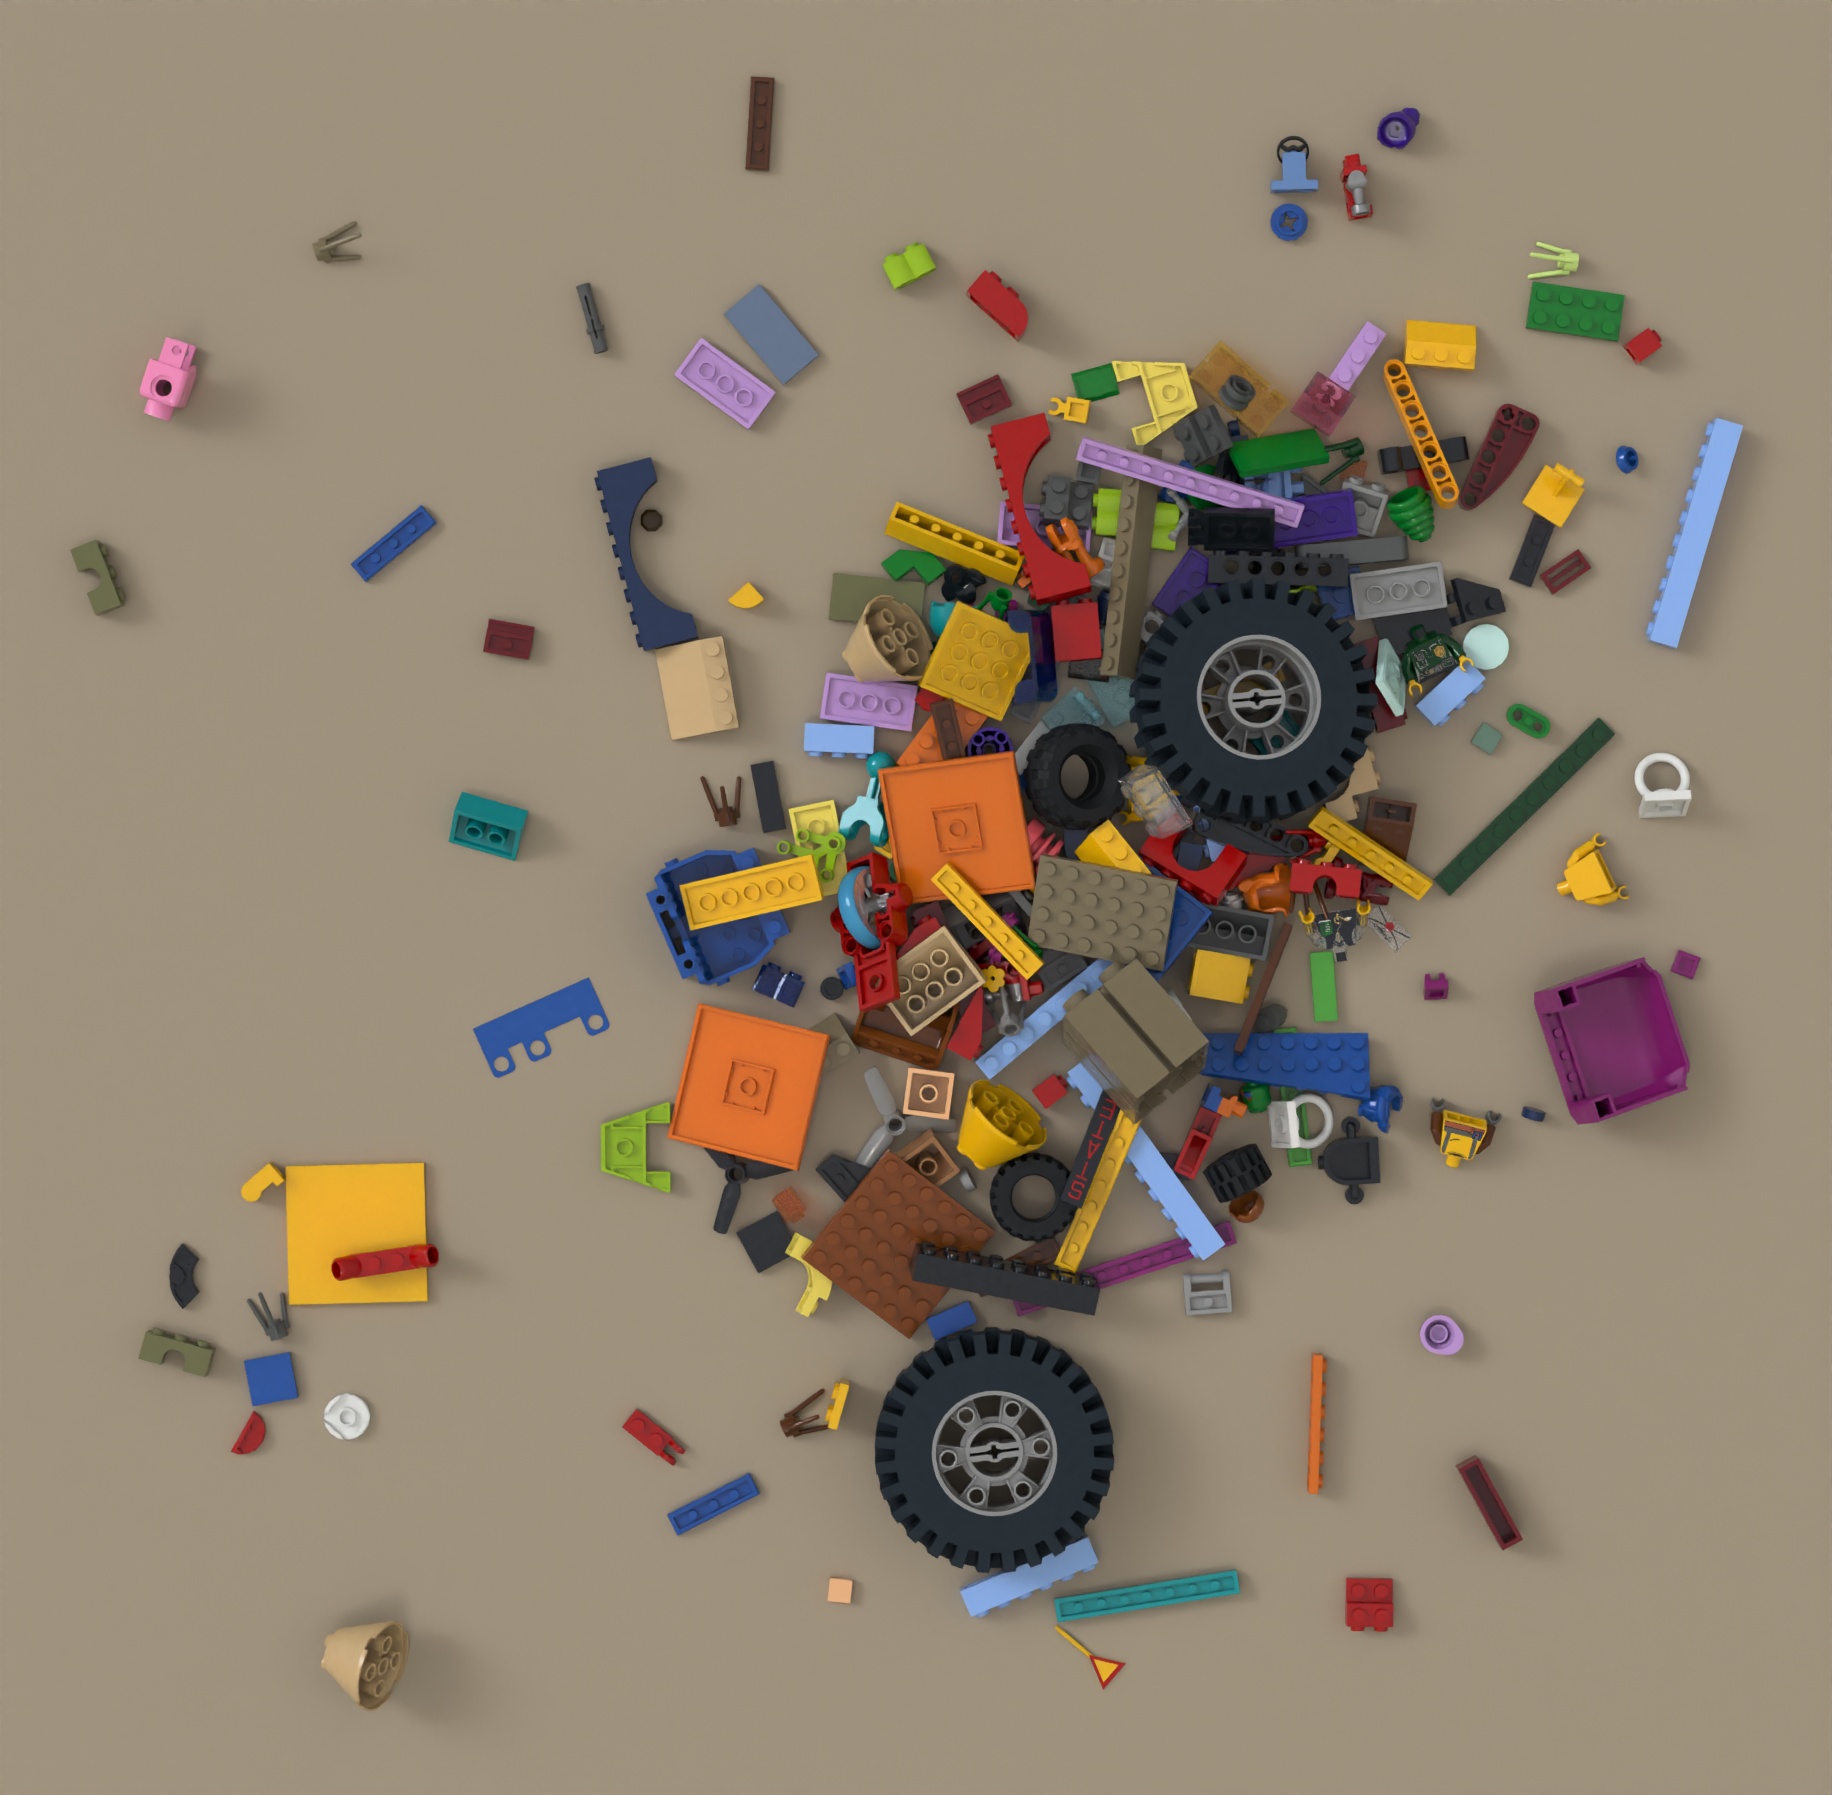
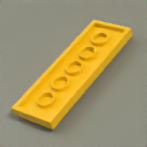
M813 854L679 885L690 931L824 899Z

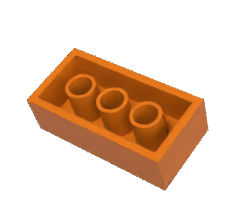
M953 701L964 748H966L973 734L982 727L988 716ZM932 715L898 759L895 766L943 760Z

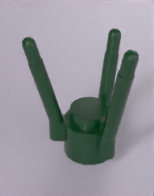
M1359 437L1342 443L1324 446L1325 452L1341 449L1344 458H1350V460L1321 480L1320 485H1324L1346 468L1360 461L1359 456L1364 454V447Z

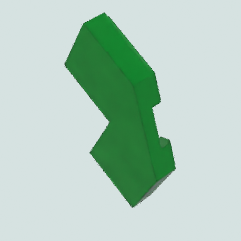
M899 549L881 563V566L895 582L914 569L928 586L944 575L946 570L939 560L929 552Z

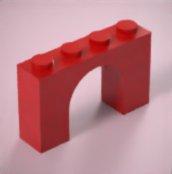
M1168 809L1139 850V856L1142 857L1141 861L1150 867H1155L1167 878L1178 879V884L1187 893L1192 892L1199 896V899L1205 904H1212L1217 907L1246 866L1247 854L1229 844L1225 846L1216 861L1204 870L1191 871L1181 867L1174 859L1173 851L1188 830V819Z

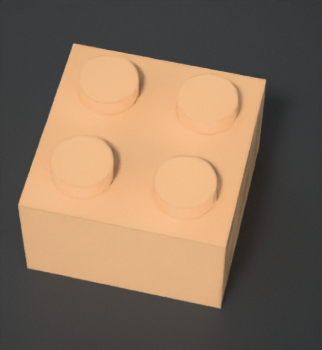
M909 1066L903 1114L949 1120L955 1073Z

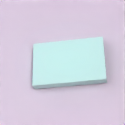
M1385 638L1379 641L1375 683L1397 717L1403 715L1406 681L1401 670L1402 662L1389 640Z

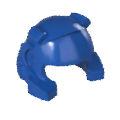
M1393 1085L1370 1087V1101L1361 1100L1357 1114L1364 1116L1372 1123L1377 1122L1378 1128L1388 1134L1390 1129V1104H1392L1393 1110L1400 1111L1403 1096L1399 1089Z

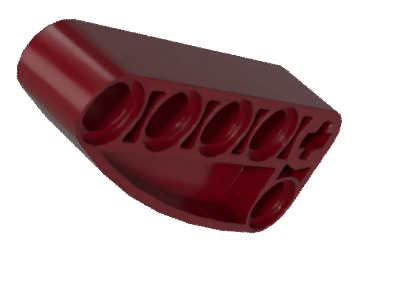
M1504 404L1497 409L1458 496V505L1461 509L1470 511L1478 507L1512 474L1528 450L1539 428L1540 422L1535 414L1513 404ZM1509 410V415L1512 416V419L1509 418L1506 421L1501 412ZM1524 419L1532 420L1534 425L1532 430L1523 428L1522 421ZM1494 430H1498L1503 434L1501 442H1495L1492 439V432ZM1488 451L1493 454L1494 460L1492 463L1483 461L1482 455L1484 452ZM1474 473L1483 474V484L1478 485L1473 481ZM1465 494H1472L1474 496L1475 503L1473 506H1468L1464 503L1463 498Z

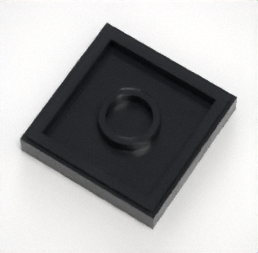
M778 1211L737 1232L758 1273L790 1257L785 1251L792 1237Z

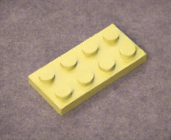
M834 800L788 809L797 846L813 850L822 846L811 841L799 842L796 839V832L799 829L805 828L812 833L824 836L830 832H839V822ZM802 831L800 833L801 839H806V832ZM833 839L831 841V846L836 848L838 842L837 840ZM845 851L837 854L834 879L830 882H823L819 877L823 896L838 893L841 880L847 874ZM827 854L820 858L817 870L818 875L822 869H825ZM828 871L824 872L825 879L830 878V873Z

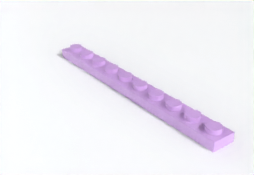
M1085 436L1082 437L1076 455V460L1227 507L1275 509L1276 522L1295 528L1298 527L1305 507L1304 504Z

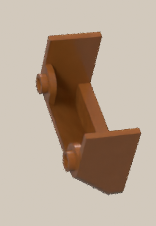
M955 1004L951 1016L946 1013L941 1014L912 1036H910L893 1011L886 1007V1005L866 1013L860 1011L851 1039L857 1046L927 1069H936L941 1063L960 1004Z

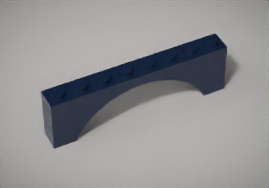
M649 457L597 471L598 477L594 478L598 491L602 490L604 499L600 500L603 513H608L610 522H606L609 536L614 535L616 543L612 545L615 558H620L622 565L618 567L621 581L625 580L628 588L624 589L626 602H631L633 611L629 613L632 624L637 625L639 634H635L638 647H643V650L646 652L699 638L693 615L673 609L657 599L644 585L633 562L630 535L635 511L644 495L658 482L652 458Z

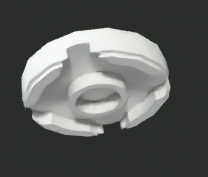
M349 1393L333 1398L328 1403L324 1413L326 1428L332 1435L344 1440L354 1439L363 1434L370 1423L371 1417L369 1406L364 1399Z

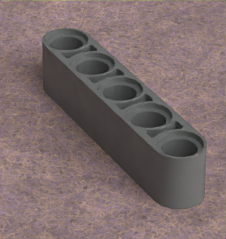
M1407 536L1294 546L1297 557H1306L1307 553H1318L1320 558H1330V554H1344V559H1349L1348 565L1409 560ZM1299 563L1296 565V570L1308 569V567L1303 563ZM1321 564L1318 568H1324V567H1330V566L1327 565V564Z

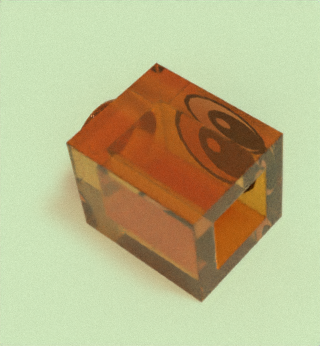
M791 1186L771 1199L786 1223L792 1221L794 1224L805 1216L803 1212L806 1211V1207Z

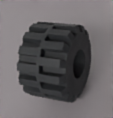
M1248 1144L1234 1149L1219 1157L1203 1171L1219 1203L1234 1200L1252 1191L1272 1176V1172L1257 1144Z

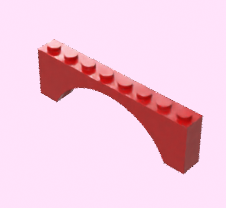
M1045 413L991 426V434L988 435L990 447L995 448L997 456H993L996 469H1001L1003 477L999 478L1002 491L1007 490L1009 499H1005L1008 513L1013 512L1014 520L1011 521L1014 535H1019L1020 542L1016 543L1019 556L1024 555L1026 564H1022L1025 578L1030 577L1032 585L1028 586L1031 600L1036 599L1037 606L1091 592L1086 565L1066 559L1045 545L1031 527L1024 509L1023 489L1028 470L1037 454L1051 441Z

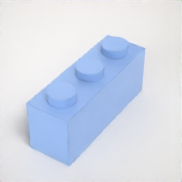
M1466 662L1463 665L1467 673L1461 670L1459 664L1414 706L1432 727L1436 724L1442 726L1450 718L1448 715L1450 711L1454 708L1458 711L1467 702L1465 698L1471 692L1475 695L1484 687L1482 682L1486 678L1470 662Z
M805 723L804 751L809 752L808 756L822 757V752H830L832 757L845 758L846 753L855 754V758L868 759L869 754L874 752L875 726Z

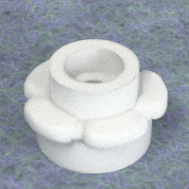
M1229 892L1225 894L1221 902L1223 906L1239 909L1242 907L1241 901L1243 897L1238 896L1237 892Z

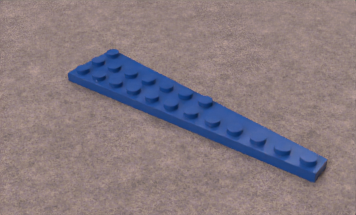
M1203 1033L1209 1040L1208 1053L1206 1054L1205 1069L1200 1072L1202 1076L1260 1085L1267 1084L1274 1087L1285 1086L1299 1091L1311 1090L1317 1091L1319 1094L1327 1095V1093L1341 1095V1097L1370 1101L1368 1033H1251L1241 1056L1233 1053L1240 1033Z

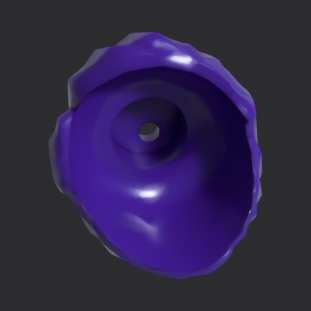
M1404 108L1402 111L1393 112L1384 117L1377 127V140L1389 148H1405L1414 137L1416 126L1419 124L1420 113L1415 108Z

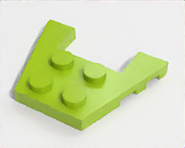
M665 1102L601 1124V1171L664 1192H671V1171H647L646 1123H671L670 1102Z

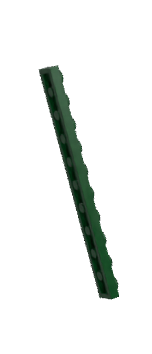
M1597 718L1433 880L1449 896L1453 894L1589 761L1615 733L1600 718Z

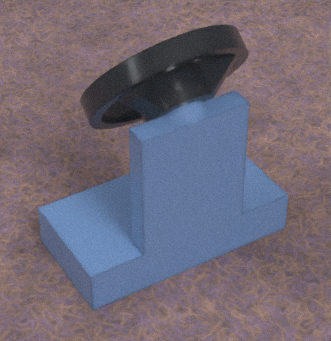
M1289 136L1278 144L1277 157L1282 163L1283 180L1271 181L1270 193L1317 192L1318 179L1306 180V160L1309 156V146L1303 138ZM1290 140H1298L1303 143L1299 147L1283 145ZM1280 148L1285 151V153H1282V158L1279 155Z

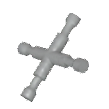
M1168 488L1166 493L1173 497L1176 505L1183 513L1175 530L1171 531L1168 535V538L1175 542L1179 537L1180 531L1188 525L1189 508H1197L1192 503L1189 506L1183 498L1178 496L1177 491Z

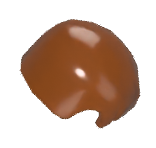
M1254 1190L1231 1200L1229 1214L1241 1223L1254 1222L1259 1218L1265 1204L1262 1195Z

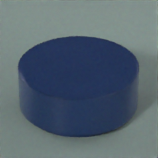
M1524 1106L1521 1115L1527 1119L1542 1122L1546 1112Z

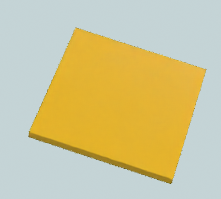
M425 1162L285 1166L289 1305L428 1301L427 1268L353 1278L344 1281L336 1280L331 1271V1264L335 1258L362 1252L427 1244Z

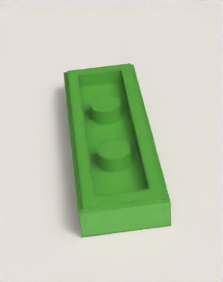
M1333 951L1309 953L1314 1022L1338 1020Z

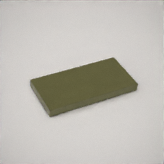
M833 573L829 620L858 622L869 601L880 595L893 596V600L900 604L905 602L922 620L925 582L906 580L895 582L893 579Z

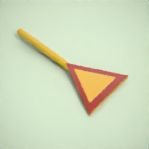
M1055 1626L1056 1631L1090 1658L1104 1690L1126 1663L1092 1655L1059 1626Z

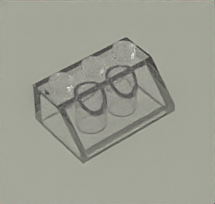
M1140 764L1118 780L1122 786L1120 789L1123 795L1132 801L1134 812L1138 817L1143 818L1147 824L1145 828L1152 837L1164 839L1193 825L1188 814L1156 766Z

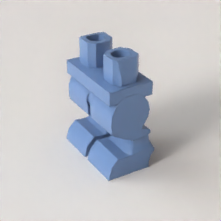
M1302 468L1242 478L1243 482L1265 479L1260 484L1245 482L1243 485L1283 498H1292L1304 493L1303 481L1291 482L1290 475L1291 473H1301Z

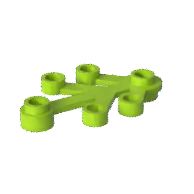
M803 828L796 832V839L799 842L811 841L822 846L813 850L793 845L787 840L780 841L777 844V851L782 855L788 853L798 856L813 854L817 870L820 858L827 854L825 869L820 871L819 877L823 882H830L835 877L834 867L837 854L845 850L846 839L839 832H830L824 836ZM802 831L806 832L807 834L805 840L801 839L800 833ZM833 839L837 840L838 842L836 848L831 846V841ZM783 843L787 844L788 846L786 852L782 851L781 845ZM825 871L830 873L829 879L824 878Z

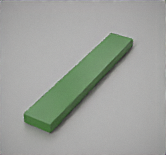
M1296 1027L1273 1029V1033H1297ZM1280 1087L1281 1101H1291L1296 1096L1304 1094V1091L1295 1090V1088ZM1303 1103L1296 1108L1299 1119L1298 1132L1299 1137L1309 1139L1306 1106ZM1301 1147L1287 1148L1289 1167L1312 1165L1311 1149Z

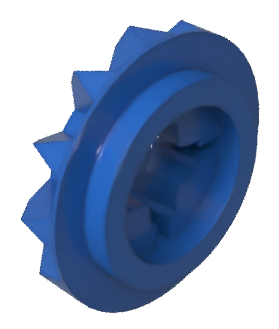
M1283 204L1275 209L1270 223L1272 231L1278 238L1291 241L1298 239L1304 234L1308 220L1306 213L1301 207L1295 204ZM1284 214L1289 219L1298 218L1292 224L1293 231L1288 226L1280 227L1285 222Z

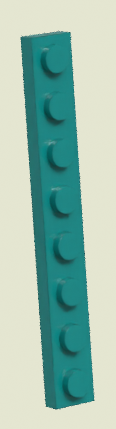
M1233 1569L1054 1598L1057 1622L1238 1594L1240 1589L1237 1570Z

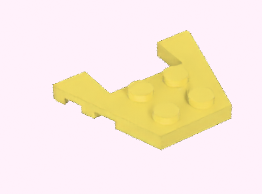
M1111 362L1117 383L1141 376L1154 422L1131 428L1136 445H1146L1198 408L1185 363Z

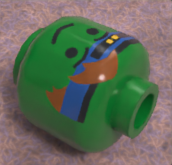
M1246 1082L1240 1087L1241 1102L1247 1105L1246 1110H1249L1250 1113H1260L1267 1110V1107L1271 1104L1269 1085Z

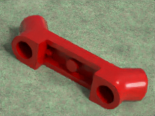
M415 1244L393 1249L356 1253L335 1258L331 1264V1271L336 1280L344 1281L353 1278L434 1267L439 1262V1251L433 1244Z

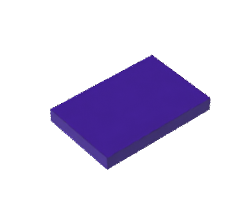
M1190 547L1152 602V605L1170 616L1189 599L1192 600L1203 590L1212 586L1214 589L1219 588L1221 584H1208L1209 558Z

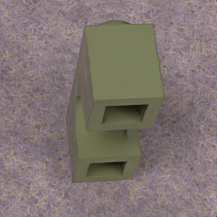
M94 540L70 549L79 572L83 573L94 569L100 575L101 581L98 588L87 593L95 615L100 616L125 606L123 602L126 599L121 586L117 587L115 582L117 573L113 565L109 566L106 558L109 556L106 545L104 543L101 544L98 540Z
M153 1328V1330L145 1332L138 1359L161 1365L164 1363L169 1350H178L185 1358L184 1372L202 1377L209 1375L216 1348L210 1347L211 1343L203 1340H198L197 1343L188 1341L189 1337L181 1334H175V1337L166 1335L167 1331L160 1328Z

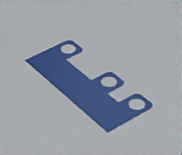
M588 977L474 1028L473 1031L493 1075L499 1078L515 1070V1064L508 1048L522 1042L529 1059L535 1062L551 1054V1047L544 1032L580 1017L587 1033L594 1036L607 1030L609 1022ZM592 1015L602 1017L603 1025L600 1029L590 1028L588 1020ZM537 1040L543 1042L545 1045L544 1053L534 1055L530 1050L532 1042ZM496 1058H507L509 1062L507 1070L501 1072L495 1069L494 1061Z

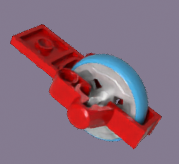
M874 852L846 863L847 874L841 880L838 889V907L830 914L832 927L841 935L842 951L844 954L854 957L859 1011L865 1013L901 999L896 948L907 940L906 909L913 902V893L906 883H892L889 879L887 857ZM880 978L879 986L876 988L875 984Z

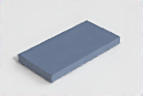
M760 284L724 313L726 318L783 385L819 356Z

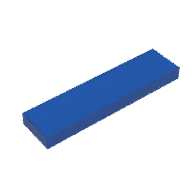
M421 505L352 562V567L367 582L437 524L436 521Z
M749 1472L667 1514L678 1536L759 1495L760 1492Z

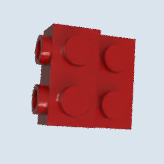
M1346 1578L1345 1624L1347 1627H1351V1631H1365V1627H1374V1631L1385 1632L1388 1631V1627H1393L1392 1578Z

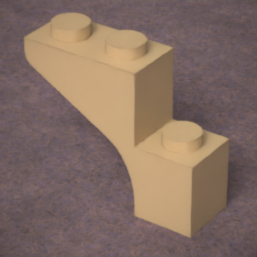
M1367 748L1364 756L1353 765L1355 770L1349 776L1344 792L1338 798L1323 803L1326 809L1345 822L1357 819V813H1360L1357 799L1353 800V795L1379 789L1378 784L1381 783L1378 770L1374 771L1372 762L1375 761L1372 748Z

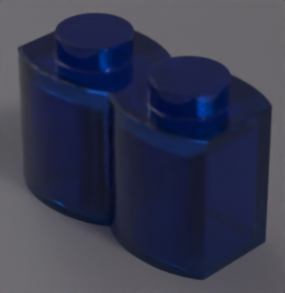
M768 962V965L762 964L752 990L794 1008L805 982L801 981L803 976L792 971L788 975L780 972L781 967L771 962Z

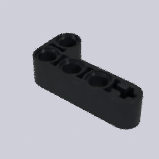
M1466 436L1438 440L1447 464L1469 460ZM1412 445L1389 447L1377 451L1381 475L1422 468ZM1427 451L1424 453V455L1427 458H1433L1436 456L1431 451Z

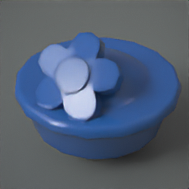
M1624 445L1617 449L1616 462L1619 469L1623 473L1629 474L1637 468L1638 455L1632 447Z

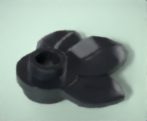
M952 564L944 572L945 582L941 587V592L947 602L957 597L959 601L965 604H973L976 600L975 588L984 585L987 581L984 575L977 569H965L959 564ZM953 574H958L960 577L954 579L951 576Z

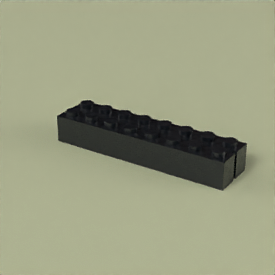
M922 1241L921 1244L915 1243L910 1266L912 1281L1095 1316L1100 1287L1097 1279L1091 1273L1080 1272L1079 1275L1061 1267L1053 1270L1048 1269L1049 1266L1041 1263H1035V1266L1026 1264L1025 1261L1020 1259L1007 1261L1003 1260V1257L999 1255L981 1256V1253L978 1251L967 1250L966 1253L958 1251L956 1247L947 1245L944 1248L935 1247L934 1243Z

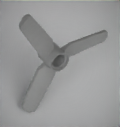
M874 1066L864 1072V1078L878 1111L883 1115L884 1125L875 1130L854 1162L871 1168L890 1145L893 1136L902 1134L905 1129L915 1132H925L929 1128L933 1132L955 1131L956 1120L954 1118H949L948 1120L917 1115L904 1117L903 1113L896 1108V1102L878 1068ZM892 1119L900 1120L896 1125L889 1124Z

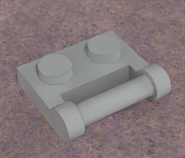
M1224 1270L1222 1273L1200 1275L1183 1273L1186 1315L1232 1312L1229 1270ZM1223 1282V1289L1191 1291V1284Z

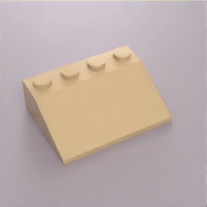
M723 636L655 649L671 740L740 728Z
M944 925L897 960L901 999L887 1005L910 1036H912L984 984L988 978ZM880 978L875 984L876 988L879 986Z

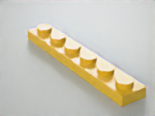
M1321 806L1308 821L1309 828L1418 901L1433 885L1432 879L1325 807Z
M947 863L931 879L1026 980L1030 979L1045 964L950 863Z

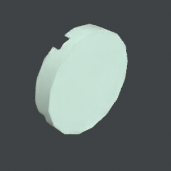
M1482 624L1472 628L1466 634L1463 641V650L1466 653V658H1470L1474 662L1475 668L1489 670L1501 665L1506 659L1509 643L1505 633L1497 626Z

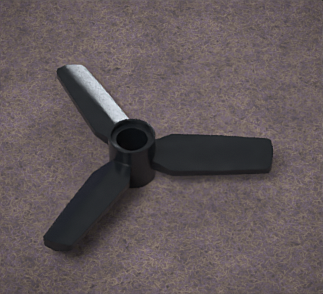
M703 1147L718 1167L726 1170L725 1178L729 1182L723 1190L713 1227L714 1231L720 1234L727 1233L741 1195L740 1184L748 1182L750 1178L758 1180L793 1170L761 1161H752L748 1165L744 1163L737 1164L735 1155ZM736 1168L742 1171L740 1180H737L734 1176Z

